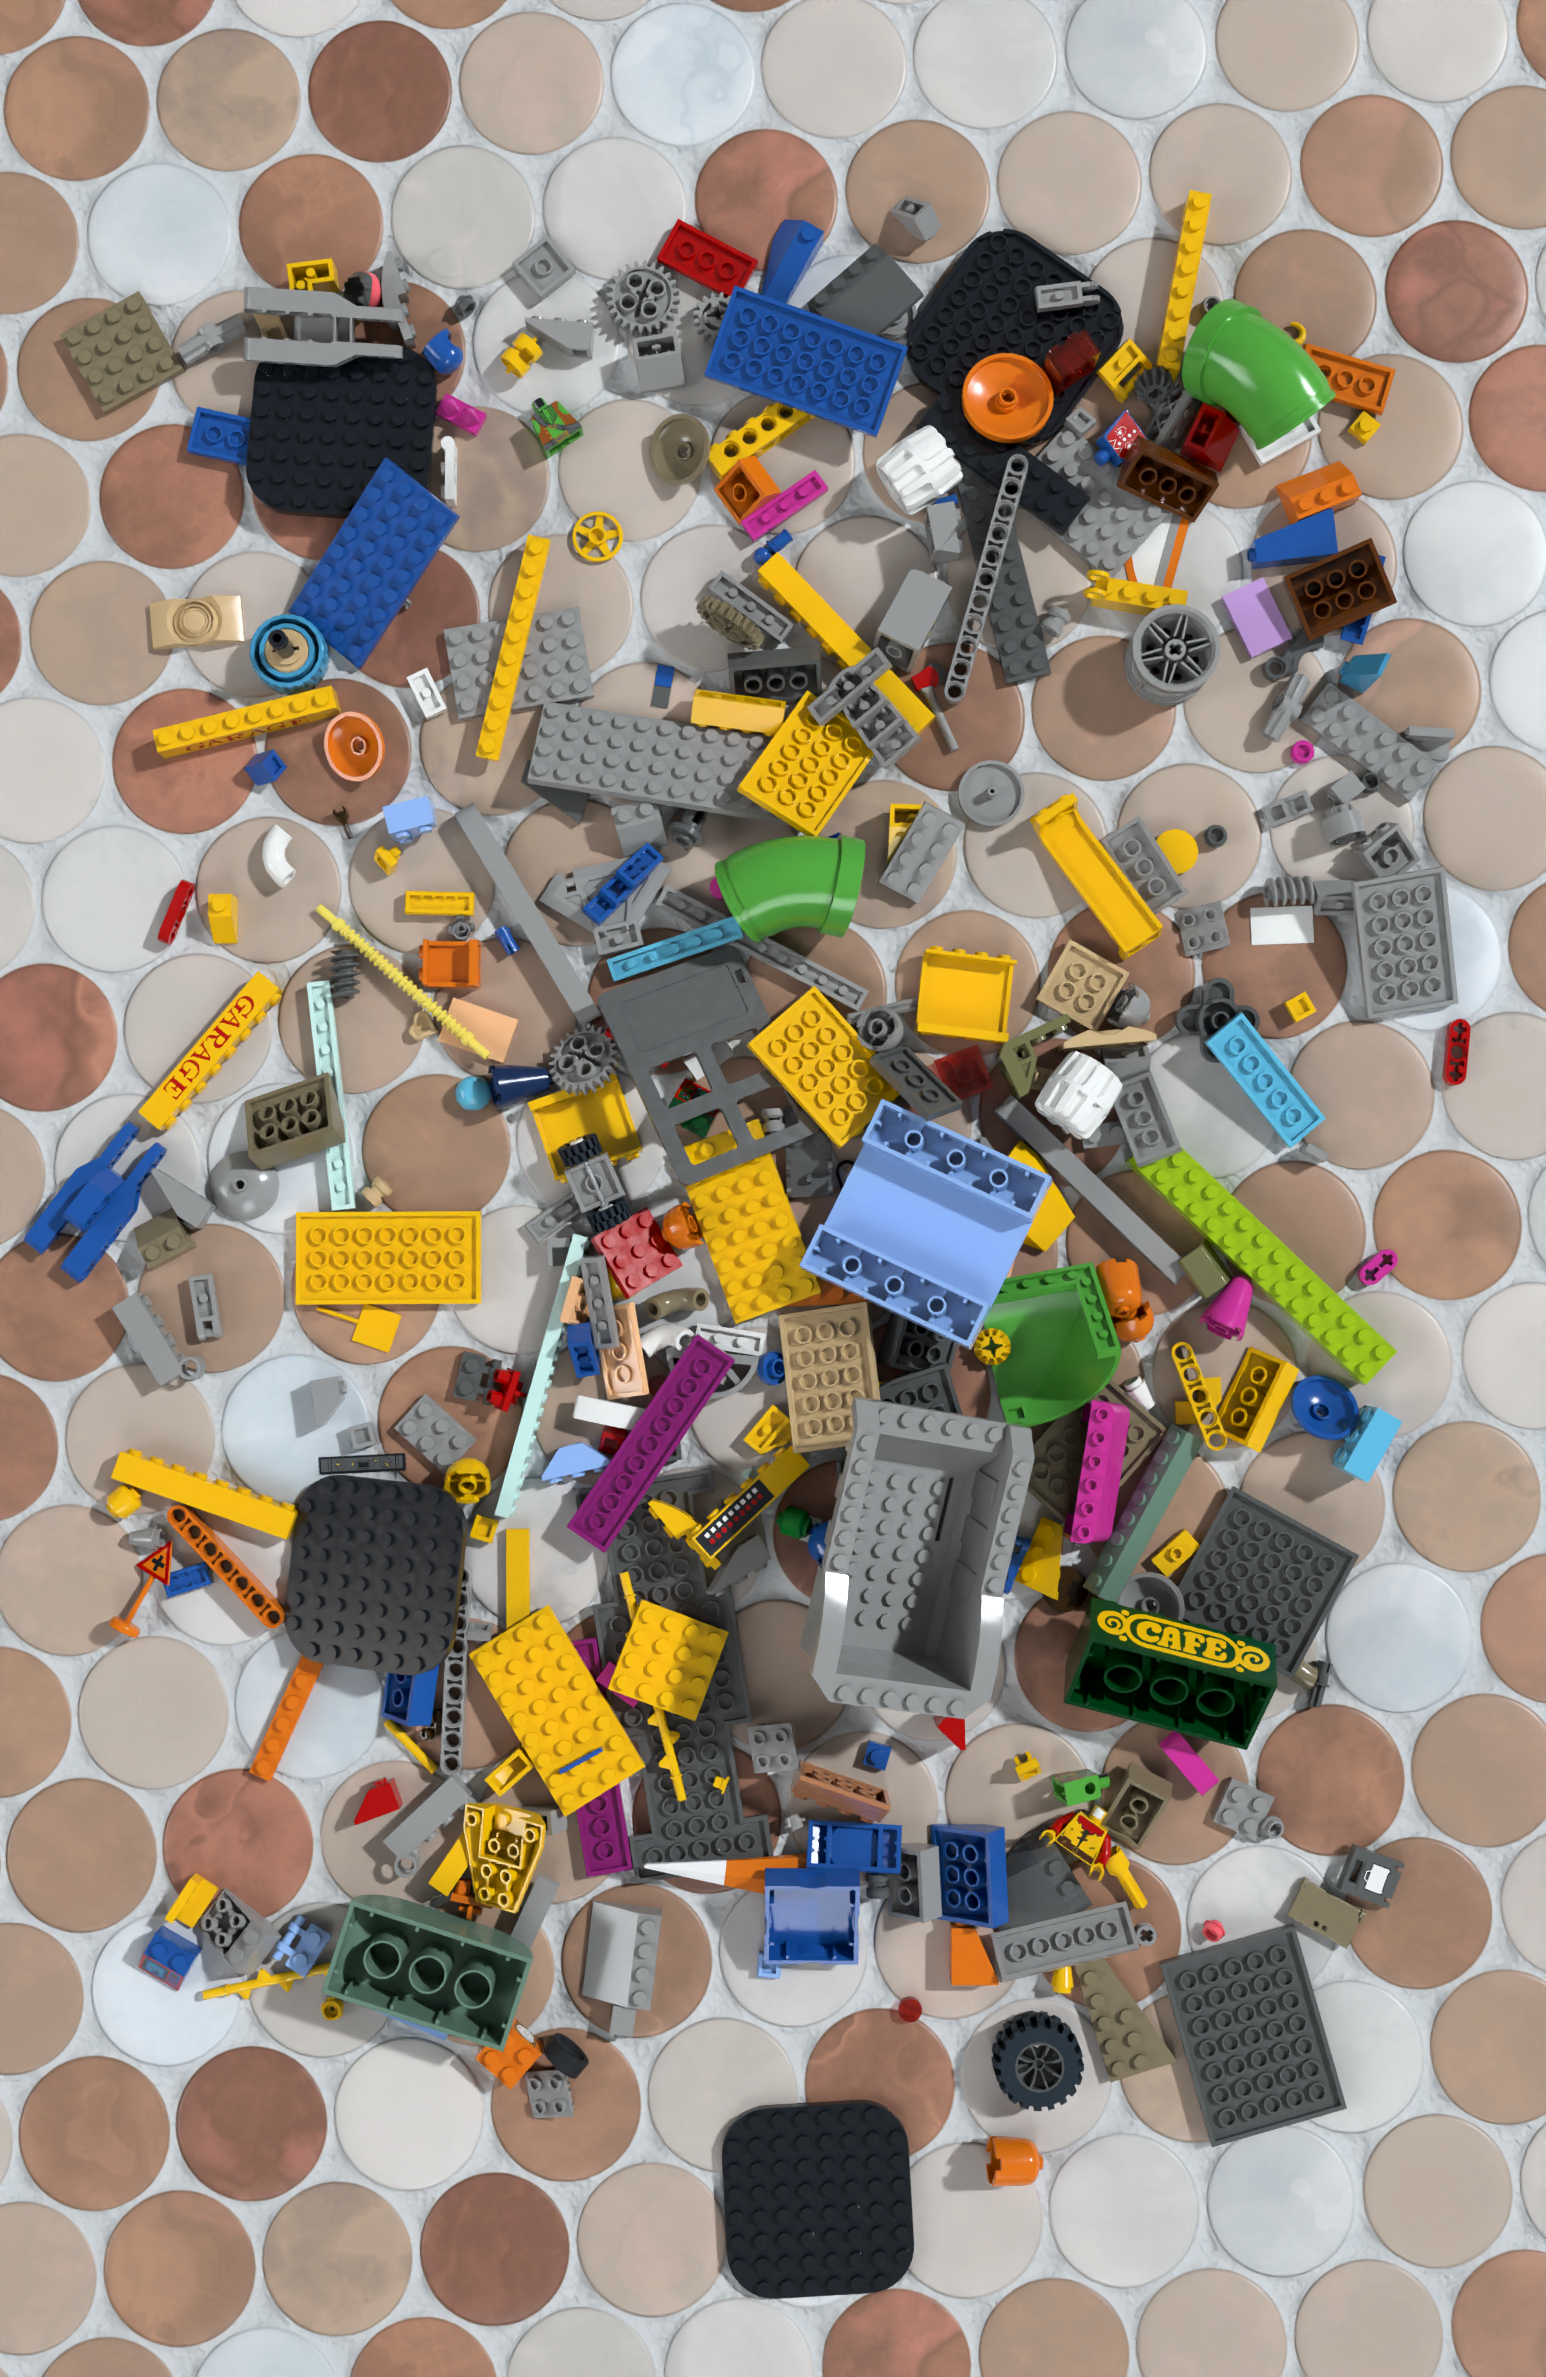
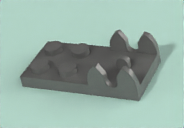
M797 1105L799 1111L804 1110L800 1105ZM784 1106L785 1128L797 1124L798 1120L792 1107ZM819 1127L818 1132L814 1135L785 1146L786 1193L788 1198L833 1197L831 1139Z

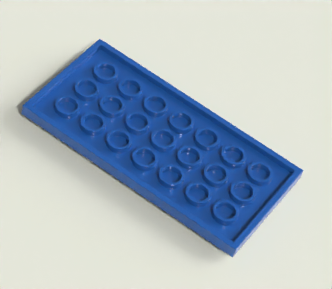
M734 286L704 377L877 438L908 347Z
M385 458L288 612L301 616L313 623L323 635L326 643L357 668H362L460 516L389 458Z

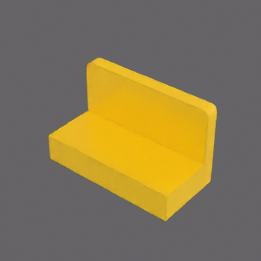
M195 1873L164 1919L171 1924L178 1919L190 1928H193L218 1891V1887Z

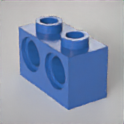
M590 1322L567 1326V1345L577 1378L599 1375L598 1349H595Z

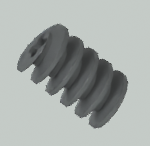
M348 950L330 951L332 954H335V956L330 958V961L336 964L331 966L330 970L337 973L330 977L332 981L337 982L331 985V989L337 991L331 994V998L353 999L355 994L360 993V990L354 988L355 985L360 984V981L354 979V976L360 975V972L353 970L360 963L353 961V958L359 957L360 954Z

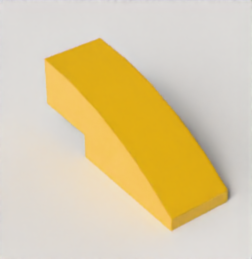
M520 1744L484 1780L501 1797L530 1771L534 1764L522 1744Z
M464 1830L428 1882V1884L445 1896L449 1895L469 1865Z

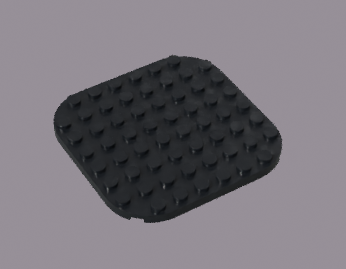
M1003 229V231L996 232L989 231L971 242L913 322L906 344L908 347L906 353L907 360L912 372L921 383L939 396L945 390L961 403L965 379L973 366L982 359L994 354L1012 353L1032 360L1049 378L1054 398L1051 414L1042 430L1035 436L1017 443L1021 446L1035 445L1050 439L1062 428L1065 419L1073 413L1099 375L1096 371L1118 349L1124 330L1121 316L1122 311L1115 298L1098 284V288L1095 291L1082 292L1083 296L1099 295L1100 302L1096 305L1037 313L1034 293L1036 286L1074 281L1091 282L1093 280L1025 233L1013 229ZM1083 333L1099 354L1096 366L1080 346Z
M403 347V359L358 357L338 367L259 363L254 378L246 461L247 480L254 495L265 507L280 514L347 519L385 458H389L428 490L431 478L437 406V383L428 362L417 352Z
M331 1475L313 1483L303 1494L297 1507L299 1512L294 1525L285 1604V1627L289 1639L296 1650L304 1657L319 1663L401 1675H418L429 1672L445 1660L453 1648L457 1634L467 1541L466 1518L462 1507H459L453 1499L454 1496L445 1489L435 1485L350 1475Z
M870 2100L762 2105L751 2108L739 2115V2118L728 2128L722 2145L727 2259L731 2272L738 2283L750 2293L769 2299L876 2293L896 2284L907 2272L914 2253L909 2146L906 2131L899 2118L889 2111L886 2106Z

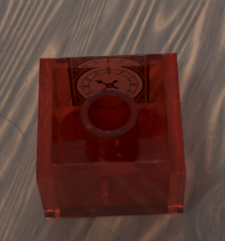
M1086 330L1079 334L1075 332L1061 346L1055 345L1047 352L1042 370L1049 378L1055 394H1060L1094 371L1100 350Z
M978 1044L934 1060L932 1063L937 1077L961 1101L994 1088Z

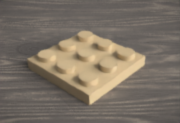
M1070 939L1035 1000L1061 1015L1068 1013L1070 1020L1088 1030L1097 1032L1130 973Z

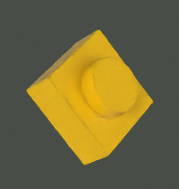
M1363 411L1347 431L1365 445L1381 424Z
M1306 991L1283 1003L1294 1023L1316 1012Z
M477 1514L470 1537L492 1544L500 1520Z

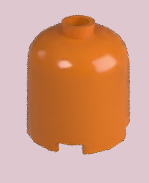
M1116 1259L1103 1261L1095 1267L1110 1316L1127 1317L1141 1305L1142 1290L1137 1264L1130 1259H1125L1126 1262H1116Z
M989 2136L986 2145V2152H990V2163H986L988 2183L995 2187L1026 2186L1034 2183L1039 2170L1043 2169V2157L1039 2155L1034 2142L1027 2138Z

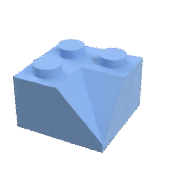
M428 796L382 807L388 832L396 843H411L414 841L413 838L419 837L420 834L432 832V828L437 827L435 807Z

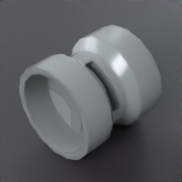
M1053 605L1049 611L1048 618L1043 620L1040 627L1050 636L1059 638L1063 632V626L1067 625L1072 617L1063 608Z
M784 1108L761 1110L762 1118H764V1124L762 1125L764 1133H775L785 1129V1124L782 1123Z

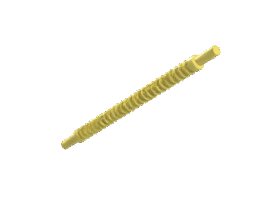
M322 904L317 907L316 912L332 925V929L336 933L340 932L341 937L345 936V941L350 940V945H355V949H360L359 953H364L365 958L369 957V962H374V966H379L378 969L380 971L384 970L383 974H388L389 979L393 978V983H398L399 988L403 987V992L408 991V996L412 995L413 1000H418V1005L422 1004L423 1009L427 1008V1013L431 1012V1016L437 1017L436 1020L438 1022L442 1021L441 1025H446L447 1030L451 1029V1034H456L457 1039L461 1038V1043L465 1046L469 1045L485 1060L491 1055L485 1047L474 1039L475 1035L470 1031L466 1032V1027L462 1028L461 1023H456L457 1019H451L452 1015H447L446 1010L442 1011V1006H437L436 1001L432 1002V997L427 998V993L423 994L422 989L418 990L417 984L413 985L412 980L408 981V976L404 977L403 972H398L399 968H393L394 964H389L388 959L384 960V955H379L378 950L374 951V946L369 947L370 943H365L364 938L360 939V934H355L354 929L350 930L351 926H346V922L342 918L334 916Z

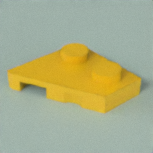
M772 1404L743 1440L760 1455L792 1441L790 1418Z

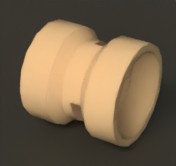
M378 1175L372 1180V1187H365L361 1191L377 1208L382 1204V1197L390 1196L394 1192Z

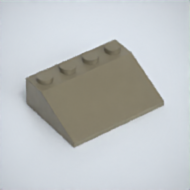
M328 1072L245 1101L248 1157L261 1170L346 1142L343 1118Z

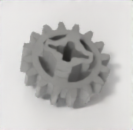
M712 292L710 299L703 296V304L697 302V310L693 312V316L696 318L693 320L694 327H698V335L704 333V341L712 338V344H715L731 295L725 299L723 292L719 294V297H716L714 292Z

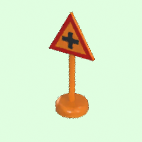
M172 1540L135 1565L150 1574L127 1618L123 1619L114 1616L110 1619L108 1624L112 1628L133 1638L139 1636L140 1628L131 1621L155 1578L169 1586Z

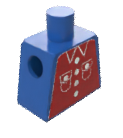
M1127 410L1118 415L1095 441L1100 450L1094 455V460L1099 466H1103L1108 461L1114 467L1122 464L1127 451L1137 435L1147 439Z

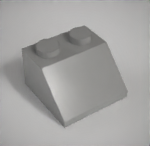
M635 801L610 808L625 857L634 855L646 843H649L654 849L669 845L657 804Z

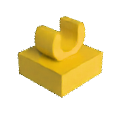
M382 845L375 851L373 860L390 876L396 871L397 860L402 852L396 845L389 851Z
M1028 1751L1025 1752L1028 1758L1025 1763H1021L1017 1756L1014 1757L1017 1766L1015 1770L1021 1782L1042 1773L1036 1757L1032 1758Z

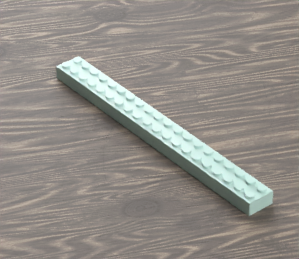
M573 1234L494 1514L509 1519L516 1512L517 1506H515V1502L519 1500L521 1494L519 1488L523 1486L525 1480L523 1474L527 1472L529 1465L527 1464V1459L529 1460L532 1455L531 1445L535 1444L536 1441L534 1434L540 1426L538 1420L543 1415L544 1408L542 1406L548 1398L546 1392L552 1384L550 1377L555 1373L556 1366H554V1363L559 1359L560 1352H558V1349L562 1347L564 1341L562 1335L566 1333L568 1326L565 1322L559 1320L572 1276L582 1277L580 1258L587 1257L585 1255L586 1249L589 1250L591 1245L590 1238L577 1234Z

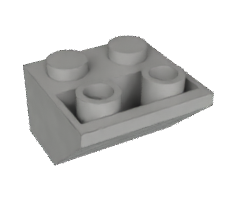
M677 331L632 339L641 394L686 386Z

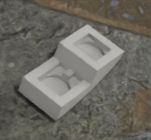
M1306 789L1262 807L1271 829L1315 811Z

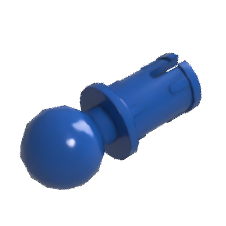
M783 529L771 541L767 540L765 542L766 548L759 547L755 550L753 555L754 561L758 565L763 566L771 558L772 554L779 552L793 541L792 536L786 529Z

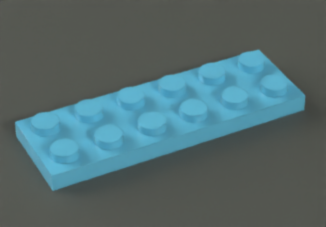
M1239 1012L1204 1042L1287 1147L1292 1148L1326 1119L1243 1013Z

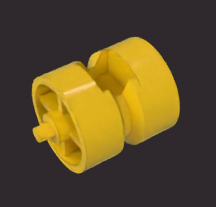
M521 332L512 342L513 348L508 347L500 356V360L507 368L505 370L507 374L512 372L515 376L522 379L531 369L530 363L535 364L543 355L541 348L536 344L538 340L536 337L531 339L528 335Z

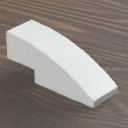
M577 1395L573 1418L632 1430L646 1408Z

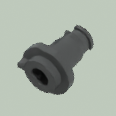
M686 809L679 822H672L668 830L671 834V839L682 846L684 850L700 847L704 840L700 831L706 821L708 812L698 811L696 814L697 810Z

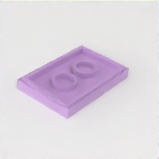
M1263 577L1221 597V601L1250 659L1292 640L1293 637Z

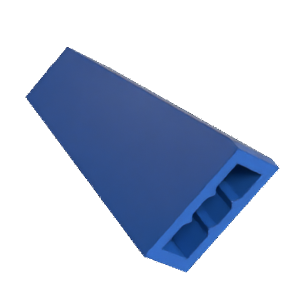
M1327 509L1255 539L1247 549L1248 562H1251L1252 569L1315 563L1338 553L1333 509Z

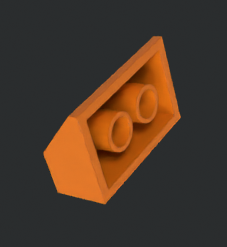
M1340 461L1275 486L1290 525L1327 509H1333V512L1351 506L1362 495L1354 474Z

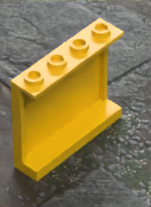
M930 946L929 949L924 950L914 1033L996 1044L1007 1042L1009 1033L1006 1032L1013 968L1017 964V960H1011L1009 955H997V958L988 957L986 952H975L974 955L966 954V950L952 949V952L943 951V947Z
M617 1074L609 1075L611 1082L605 1080L603 1082L604 1088H601L599 1085L596 1086L595 1093L589 1089L587 1095H584L581 1091L576 1096L573 1091L568 1094L564 1089L563 1091L561 1090L528 1102L556 1182L561 1181V1184L568 1183L564 1173L566 1167H564L557 1149L565 1143H569V1141L586 1134L596 1133L603 1149L602 1153L607 1151L613 1166L618 1165L617 1161L624 1158L627 1161L639 1158V1153L643 1152Z

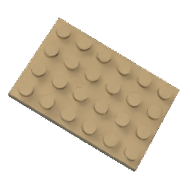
M869 1302L778 1315L793 1452L799 1454L846 1447L853 1433L851 1408L853 1397L880 1400Z

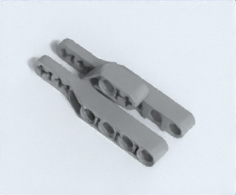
M244 287L245 313L295 316L294 340L290 338L278 340L267 337L250 338L244 336V361L338 367L358 357L403 359V346L355 342V320L403 323L402 309L356 306L334 292Z

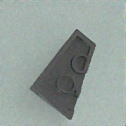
M527 760L521 783L581 825L590 793L528 784L527 778L531 761Z

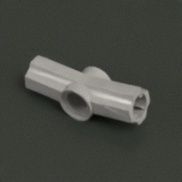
M235 314L217 324L214 322L204 324L198 329V334L177 347L185 362L190 365L207 354L221 352L225 349L227 343L248 333L240 316Z
M1296 672L1291 674L1283 692L1272 703L1271 709L1273 711L1260 732L1262 736L1278 743L1290 722L1298 718L1303 707L1300 703L1310 685L1307 676Z

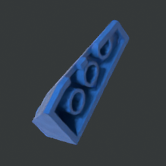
M784 219L772 241L761 295L788 304L823 245L824 231L805 220Z

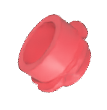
M1206 1920L1204 1922L1202 1932L1208 1940L1218 1942L1222 1939V1936H1225V1930L1219 1921Z

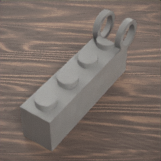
M134 1293L112 1307L160 1386L168 1385L180 1376L186 1380H193L205 1374L206 1363L201 1357H185L183 1353L179 1354L175 1347L177 1343L170 1333H166L163 1328L165 1325L160 1315H155L151 1308L153 1304L146 1294ZM190 1361H194L197 1365V1372L194 1375L189 1374L187 1371V1364Z
M457 1774L450 1775L384 1838L383 1842L397 1856L394 1862V1870L398 1876L409 1878L415 1874L421 1863L418 1853L420 1848L418 1846L423 1841L428 1843L437 1834L435 1830L441 1824L445 1827L454 1818L452 1814L458 1808L462 1811L465 1808V1804L471 1802L469 1798L473 1791ZM409 1858L412 1860L414 1867L410 1869L405 1868L401 1863V1859Z

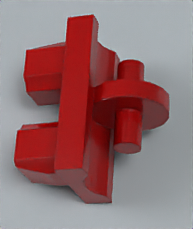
M508 1367L507 1370L496 1369L493 1380L502 1384L499 1392L492 1389L488 1391L486 1401L493 1404L495 1408L508 1412L510 1403L516 1405L519 1397L526 1398L527 1393L521 1392L524 1383L518 1381L521 1372Z

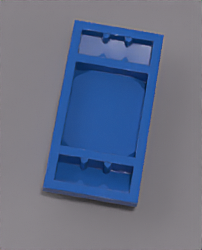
M809 1819L806 1868L859 1869L860 1873L900 1874L902 1825Z

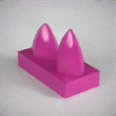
M447 393L435 412L437 417L476 437L487 418L486 413Z

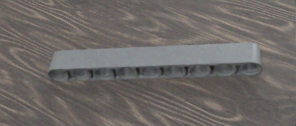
M464 1564L463 1571L466 1573V1580L462 1581L461 1594L465 1597V1603L459 1606V1617L463 1618L464 1626L457 1627L455 1639L462 1642L463 1650L457 1651L452 1648L450 1654L445 1659L440 1766L446 1775L458 1773L464 1764L470 1645V1640H467V1631L471 1622L473 1577L472 1569L467 1564ZM451 1664H459L462 1667V1673L455 1674L452 1672ZM450 1688H459L461 1696L453 1697L450 1693ZM449 1711H457L460 1714V1719L457 1721L452 1720L449 1717ZM448 1735H457L459 1738V1743H450L448 1740ZM447 1758H455L458 1766L450 1767L447 1764Z

